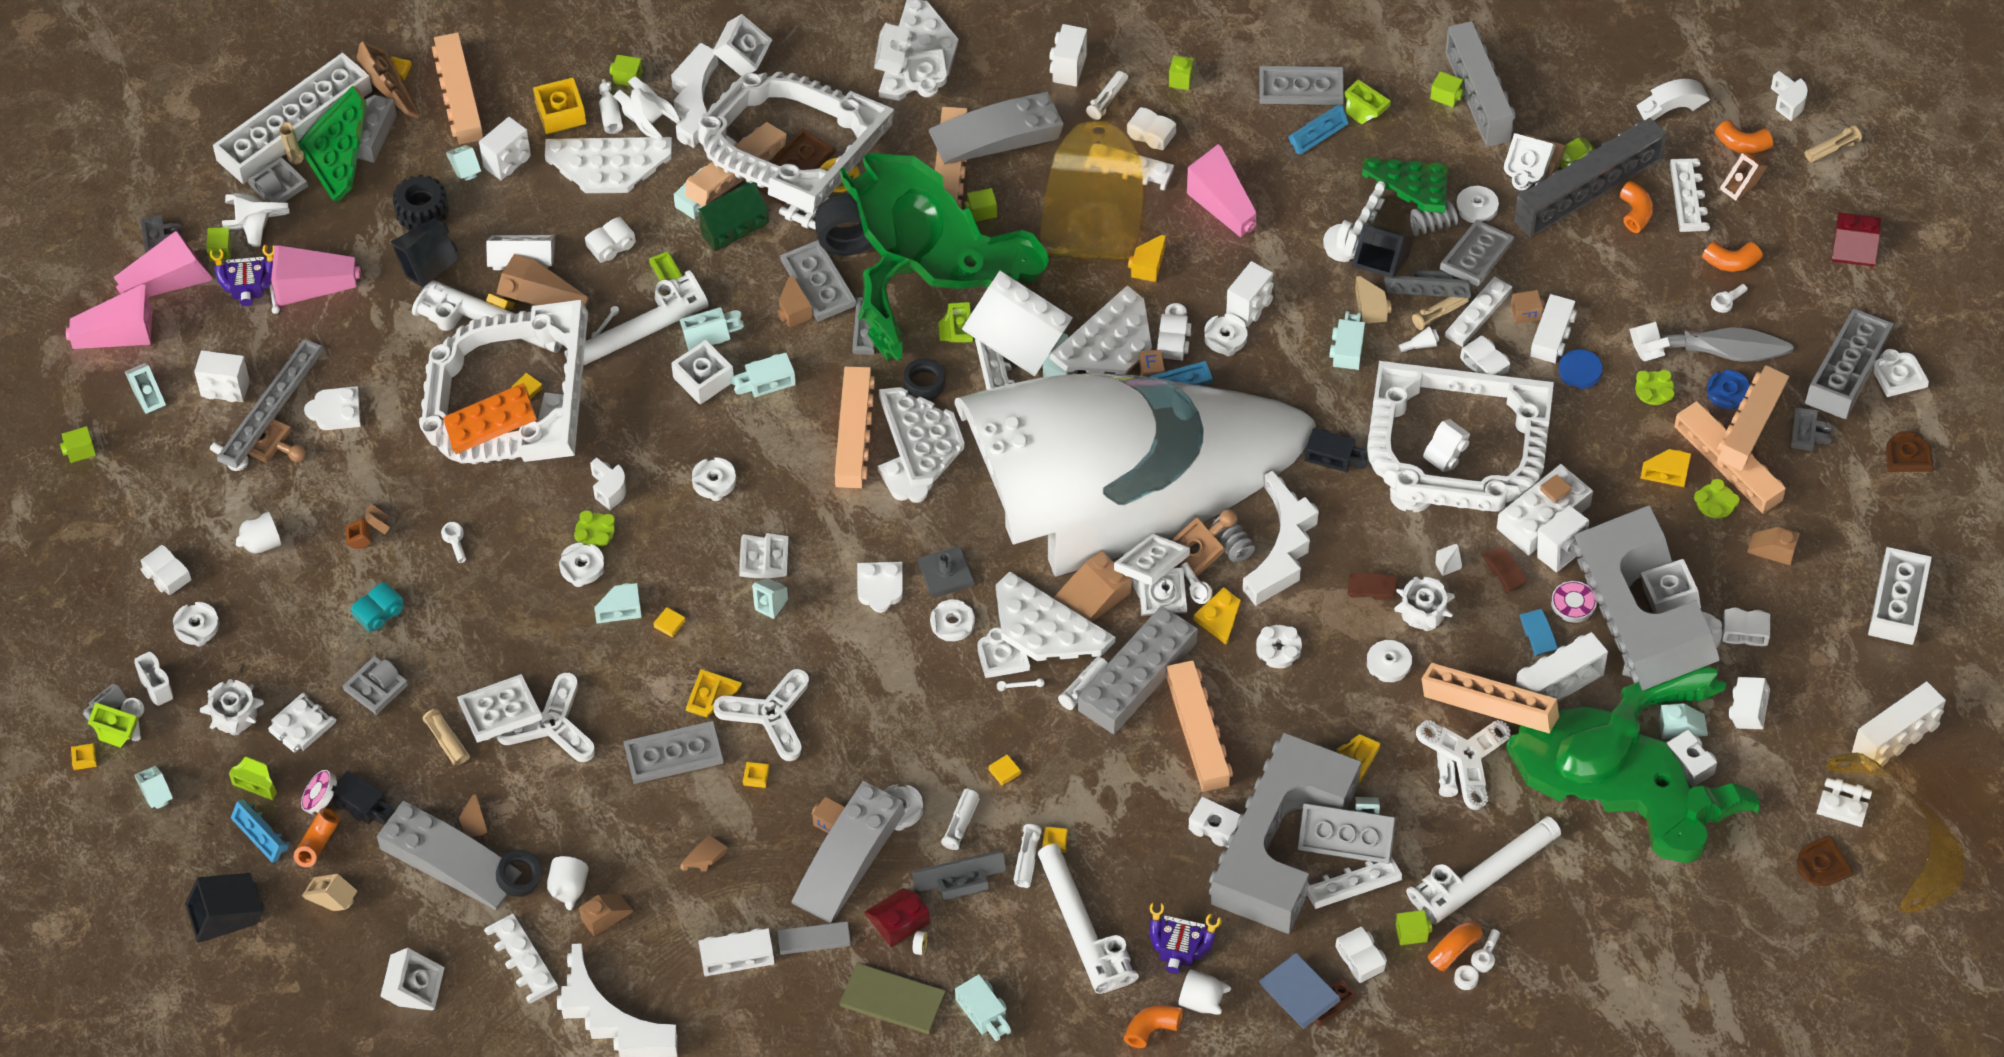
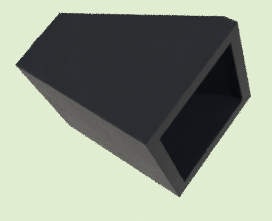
M433 218L390 241L406 278L421 287L427 285L458 260L456 254L458 251L457 247L449 239V229L445 222Z
M1363 225L1352 267L1394 278L1409 257L1414 236L1376 225Z
M251 873L197 877L185 903L197 943L257 925L264 911L263 903L259 901L257 895V884L253 882Z

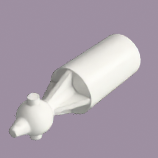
M602 79V83L599 85V93L602 95L599 106L604 130L609 134H615L623 129L618 100L610 93L612 83Z

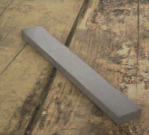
M305 339L301 342L218 454V462L236 469L239 467L323 353L322 345Z

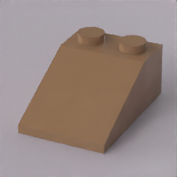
M1101 550L1081 566L1053 599L1087 620L1094 622L1131 594L1132 579L1115 571L1114 562Z

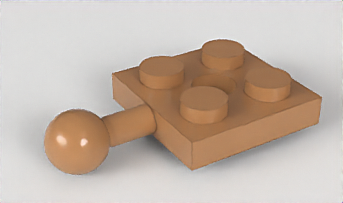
M273 419L263 433L266 435L265 438L258 439L248 455L268 463L276 451L280 450L287 453L293 462H301L306 457V451L301 445L290 446L284 443L292 432L291 427Z
M1229 509L1222 511L1219 521L1209 530L1196 517L1171 541L1191 548L1193 544H1200L1199 551L1195 554L1189 553V556L1179 565L1181 566L1188 562L1197 577L1226 551L1215 536L1225 527H1232L1236 524V513Z

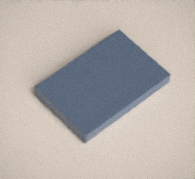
M1297 953L1259 981L1260 985L1303 1029L1340 1002L1339 996Z

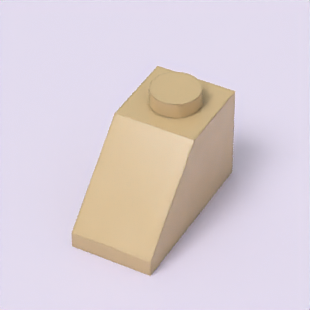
M1356 276L1355 292L1359 313H1361L1360 321L1365 322V324L1387 322V314L1391 313L1390 300H1386L1385 291L1363 277Z
M339 874L314 877L302 896L327 909L339 911L346 910L353 904V897L357 890Z

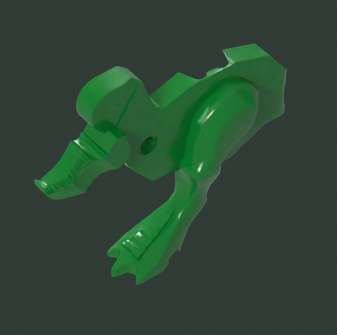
M868 153L863 157L866 171L853 180L846 173L844 167L839 170L844 187L857 202L864 235L881 255V259L875 266L867 268L863 272V300L858 319L860 321L865 319L870 327L867 333L888 361L892 357L896 361L902 359V332L898 328L897 321H895L886 290L888 283L894 277L901 274H911L916 271L930 286L954 289L981 286L988 288L999 271L1015 281L1032 283L1043 275L1049 261L1048 253L1033 233L1020 230L994 237L980 234L970 209L961 210L952 195L945 191L943 176L915 156ZM965 262L971 263L973 267H968Z
M1704 666L1643 691L1639 683L1626 686L1621 690L1620 703L1612 712L1586 706L1558 711L1559 718L1550 733L1520 725L1519 733L1512 735L1506 744V750L1525 783L1536 791L1558 802H1561L1567 795H1575L1579 799L1588 801L1595 799L1602 803L1605 812L1638 811L1646 819L1652 850L1663 859L1682 863L1696 861L1703 855L1708 837L1707 830L1703 824L1707 825L1711 821L1718 824L1724 818L1738 812L1754 811L1758 814L1760 800L1757 794L1750 788L1730 783L1717 788L1696 786L1690 789L1681 764L1666 742L1639 734L1640 724L1638 719L1645 708L1682 702H1703V700L1712 699L1713 695L1724 691L1727 684L1714 679L1718 674V670Z

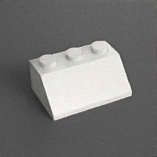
M491 235L487 240V267H493V270H504L512 256L516 254L534 259L548 269V266L554 264L555 235Z

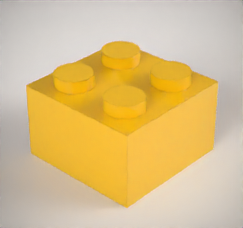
M574 78L533 87L535 104L546 134L586 124L584 107Z

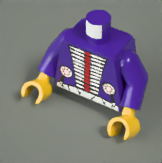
M267 245L263 246L262 250L267 256V260L265 257L224 260V264L221 261L223 259L222 250L219 249L221 253L219 258H214L211 250L210 257L216 264L214 269L217 282L226 292L232 294L233 299H240L242 306H251L253 298H261L264 295V290L268 289L271 285L274 245L271 254L267 253Z
M1153 903L1150 905V912L1153 914V918L1150 919L1149 937L1154 950L1160 952V960L1167 962L1166 970L1169 973L1178 974L1181 965L1193 966L1195 960H1200L1211 950L1216 936L1215 928L1222 924L1221 917L1218 918L1216 925L1211 924L1212 914L1207 916L1206 924L1165 915L1161 919L1160 914L1164 910L1163 904L1161 903V911L1159 913H1155L1152 910Z

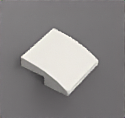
M766 533L764 538L743 534L740 545L739 576L749 578L786 576L788 536Z

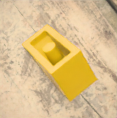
M1160 235L1136 247L1134 256L1130 255L1128 262L1132 278L1156 282L1165 252V235Z
M1666 450L1643 462L1640 479L1684 487L1691 453L1681 450Z

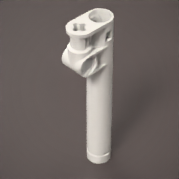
M688 270L684 276L676 280H662L657 283L654 298L659 307L586 340L583 365L589 364L680 321L679 319L686 318L707 308V298L692 272ZM661 291H667V292H669L670 294L667 295V296H664V295H661L659 292H661ZM568 349L564 351L566 359L568 357Z
M432 280L424 287L412 308L413 315L419 316L421 314L428 317L430 321L437 323V326L444 331L453 329L463 315L471 319L480 320L483 316L495 317L497 314L503 316L507 315V313H513L435 280ZM536 337L521 338L554 353H558L563 346L555 340L548 344H542Z
M1547 816L1461 878L1448 866L1443 864L1436 865L1432 869L1431 874L1422 880L1421 884L1415 888H1407V895L1419 911L1425 910L1426 918H1430L1432 924H1438L1551 843L1552 840L1558 838L1561 835V830L1555 820ZM1436 878H1443V879H1445V880H1444V881H1440V880H1437Z
M1050 844L1043 847L1038 852V856L1095 993H1106L1134 983L1139 978L1137 971L1132 970L1130 965L1131 959L1126 950L1124 938L1114 935L1098 940L1059 845ZM1116 948V949H1119L1120 951H1118V952H1113V951H1111V950Z

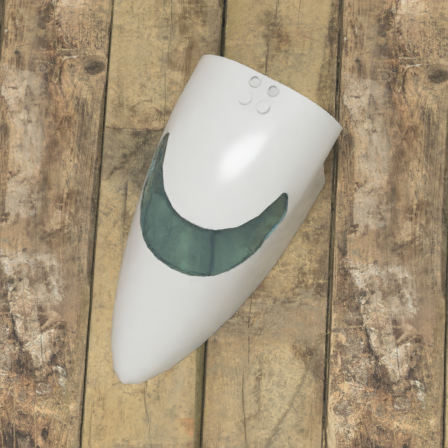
M1091 373L1047 376L998 386L955 399V406L961 421L968 420L1004 507L1005 527L1012 544L1048 535V561L1055 577L1079 570L1085 562L1101 550L1113 560L1124 556L1123 553L1132 550L1151 534L1169 539L1178 535L1196 517L1203 523L1221 514L1222 511L1231 508L1264 487L1265 474L1273 471L1278 476L1292 465L1305 450L1312 430L1316 427L1313 418L1305 412L1277 400L1238 391L1137 375Z

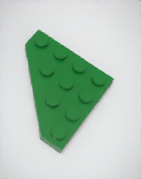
M351 86L298 141L300 150L304 152L308 163L331 199L337 203L353 187L367 103L358 88Z
M1376 157L1363 158V177L1367 179L1372 177L1377 180V183L1379 181L1384 182L1387 191L1391 189L1396 191L1398 197L1408 203L1412 201L1417 203L1418 209L1424 212L1445 213L1448 165H1443L1439 162L1430 164L1420 161L1405 162L1398 159L1380 160Z

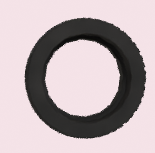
M850 193L833 196L819 205L815 213V226L819 244L825 251L847 256L865 252L873 247L864 235L857 202ZM845 222L860 223L851 227H836V225Z

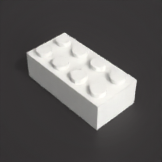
M1560 464L1499 513L1497 529L1529 556L1538 549L1539 527L1543 523H1548L1558 511H1563L1569 505L1580 514L1591 506L1593 490ZM1558 474L1572 487V492L1554 504L1540 491V486Z
M1889 547L1886 548L1868 635L1913 645L1918 629L1932 557Z
M1592 632L1585 636L1581 635L1568 646L1558 648L1554 654L1548 657L1544 656L1531 667L1521 669L1517 674L1515 687L1556 698L1558 702L1604 676L1608 651Z
M1926 681L1860 727L1852 753L1870 772L1877 767H1883L1889 761V758L1894 755H1900L1906 749V746L1911 743L1916 744L1926 732H1933L1938 728L1946 700Z

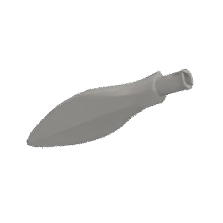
M1730 327L1707 332L1685 330V334L1663 335V338L1668 337L1670 346L1664 347V349L1686 347V351L1706 352L1741 362L1769 360L1787 355L1794 350L1792 344L1782 339L1745 328Z

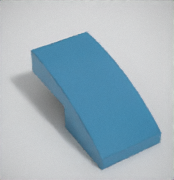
M1542 609L1519 615L1525 635L1529 637L1534 656L1558 649Z

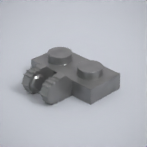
M162 215L141 218L145 254L175 231L179 233L181 225L179 223L164 224Z
M1796 407L1791 448L1813 451L1814 441L1821 445L1830 444L1832 438L1828 433L1833 431L1832 424L1817 421L1818 410Z

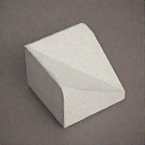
M1457 544L1438 550L1436 553L1435 564L1442 576L1462 568Z

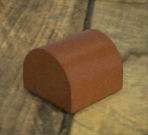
M362 518L346 526V543L349 547L362 549L369 546L370 531L369 523L366 522V519Z

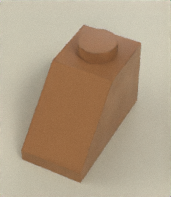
M1742 153L1720 187V190L1738 201L1757 184L1768 166L1752 154Z
M793 275L788 277L779 299L780 309L777 310L780 320L782 322L785 321L789 328L813 319L812 306Z
M1781 527L1754 532L1747 553L1791 565L1800 533Z
M620 893L597 895L579 907L581 921L594 937L633 912V909Z

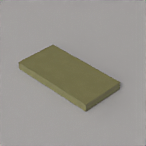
M856 963L841 998L840 1007L930 1034L946 991Z

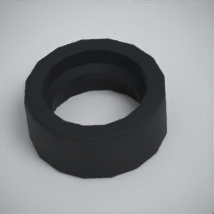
M920 358L906 366L903 373L904 389L908 391L909 395L915 398L920 396L926 400H932L943 392L945 387L944 369L938 362L928 358ZM928 372L935 375L937 381L930 386L921 387L912 383L911 378L918 373Z
M513 850L506 853L501 858L496 870V881L499 888L506 894L514 897H523L530 894L537 887L542 875L539 860L532 853L525 850ZM521 861L531 868L532 878L527 884L515 885L506 878L505 869L510 862Z

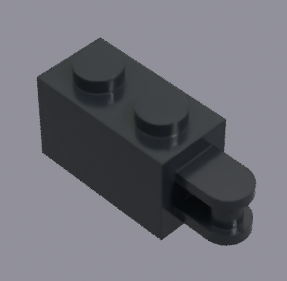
M1313 428L1305 450V461L1347 473L1349 466L1365 469L1368 454L1366 449L1355 447L1356 439L1346 435L1330 433L1327 430Z
M349 771L332 788V791H334L332 797L333 804L340 810L345 809L350 812L357 821L362 820L370 824L373 820H376L380 824L385 825L387 819L395 812L386 803L384 793Z

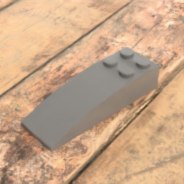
M1048 92L1010 99L968 112L930 128L929 133L944 164L1058 140L1064 124Z
M1853 308L1812 380L1805 404L1847 419L1874 368L1875 361L1879 358L1894 323Z
M862 781L815 855L791 901L792 904L832 924L904 816L903 801Z
M402 801L377 835L380 850L495 910L498 909L508 895L499 888L496 881V870L501 857L456 828L405 801ZM508 864L505 869V876L511 883L516 884L522 876V872Z

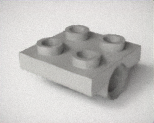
M282 157L248 179L249 185L266 202L284 203L308 187L307 181Z
M374 656L343 685V689L377 715L408 686V682L398 674L396 668L388 660L384 659L381 661Z

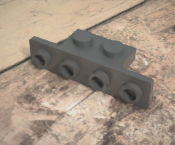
M1412 270L1410 277L1394 276V278L1385 276L1384 279L1387 293L1471 298L1472 294L1469 280L1455 279V276L1443 271Z
M1002 850L912 871L914 889L916 892L939 888L943 900L955 899L962 895L975 894L987 890L989 887L986 876L1006 871L1004 854Z

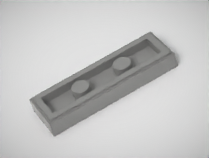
M857 297L852 352L853 354L874 355L875 345L867 334L870 327L865 319L861 321L858 319L863 297Z
M848 922L777 930L780 955L851 946Z

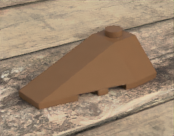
M362 41L359 44L356 61L359 67L370 76L371 83L387 98L393 99L395 105L406 115L414 118L420 117L387 51Z
M516 254L512 256L503 270L496 292L498 295L534 305L582 300L586 307L589 299L587 295L558 277L536 260Z

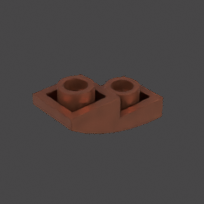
M1503 546L1483 554L1492 575L1497 573L1505 592L1528 583L1513 557Z
M1350 573L1347 594L1350 598L1372 596L1374 600L1396 599L1398 578L1384 574Z
M1342 979L1329 986L1339 996L1340 1002L1313 1021L1318 1027L1337 1015L1356 999L1357 995Z

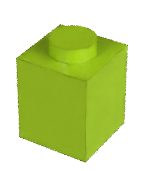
M617 55L615 62L610 65V75H613L614 84L631 86L628 83L631 78L635 76L639 80L641 79L643 72L641 58Z
M1173 55L1169 70V87L1184 90L1190 89L1194 69L1193 58Z
M1440 71L1432 84L1430 99L1454 107L1457 100L1461 101L1465 89L1462 88L1463 79Z
M992 188L967 193V202H964L965 209H970L975 222L997 217V203Z
M229 227L208 228L206 249L209 261H213L210 257L211 250L214 258L221 256L219 249L223 252V259L221 261L231 260L232 237Z
M87 426L62 433L64 442L60 443L63 456L68 455L70 463L96 456Z
M1425 910L1398 913L1396 915L1395 926L1400 945L1428 942V935L1432 932V923L1430 918L1426 919Z

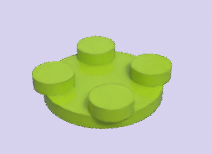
M1661 370L1660 372L1639 371L1637 373L1635 391L1641 401L1650 405H1661L1673 399L1674 384L1671 380V373L1668 370Z
M1714 479L1711 484L1704 486L1701 490L1695 492L1694 495L1698 509L1704 515L1711 518L1727 517L1739 504L1738 495L1724 486V482L1720 479Z
M587 510L580 513V520L576 524L574 533L575 540L583 543V545H595L597 548L607 545L614 536V516L611 514L592 513Z

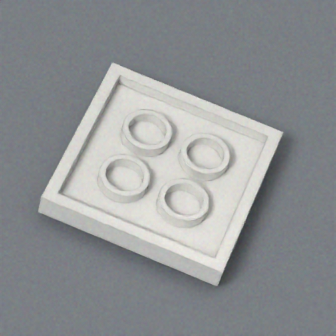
M522 674L457 697L477 743L542 720L541 713Z

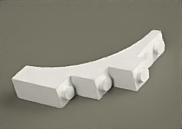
M702 43L691 52L671 75L672 87L676 92L680 93L673 100L674 109L679 118H681V121L676 125L677 139L681 143L693 148L698 143H701L698 140L699 120L702 114L707 113L703 102L705 87L711 74L719 65L718 56L713 53L714 49ZM726 135V141L735 146L737 142Z
M1273 471L1265 474L1264 488L1273 499L1277 509L1280 532L1269 556L1256 570L1243 578V591L1255 606L1300 581L1301 566L1296 559L1309 552L1310 539L1305 531L1317 525L1319 514L1315 504L1310 503L1306 497L1298 501L1295 493L1290 492L1286 488L1283 479L1277 477Z
M572 944V953L567 954L568 967H571V974H567V986H562L561 995L557 996V1009L562 1010L563 1019L585 1018L586 1030H590L591 1039L614 1038V1050L619 1051V1057H677L676 1025L656 1024L639 1020L623 1013L610 1004L596 990L587 974L582 944Z

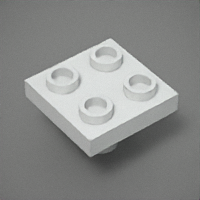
M1173 568L1152 585L1138 580L1141 616H1152L1161 605L1174 614L1187 613L1183 568Z

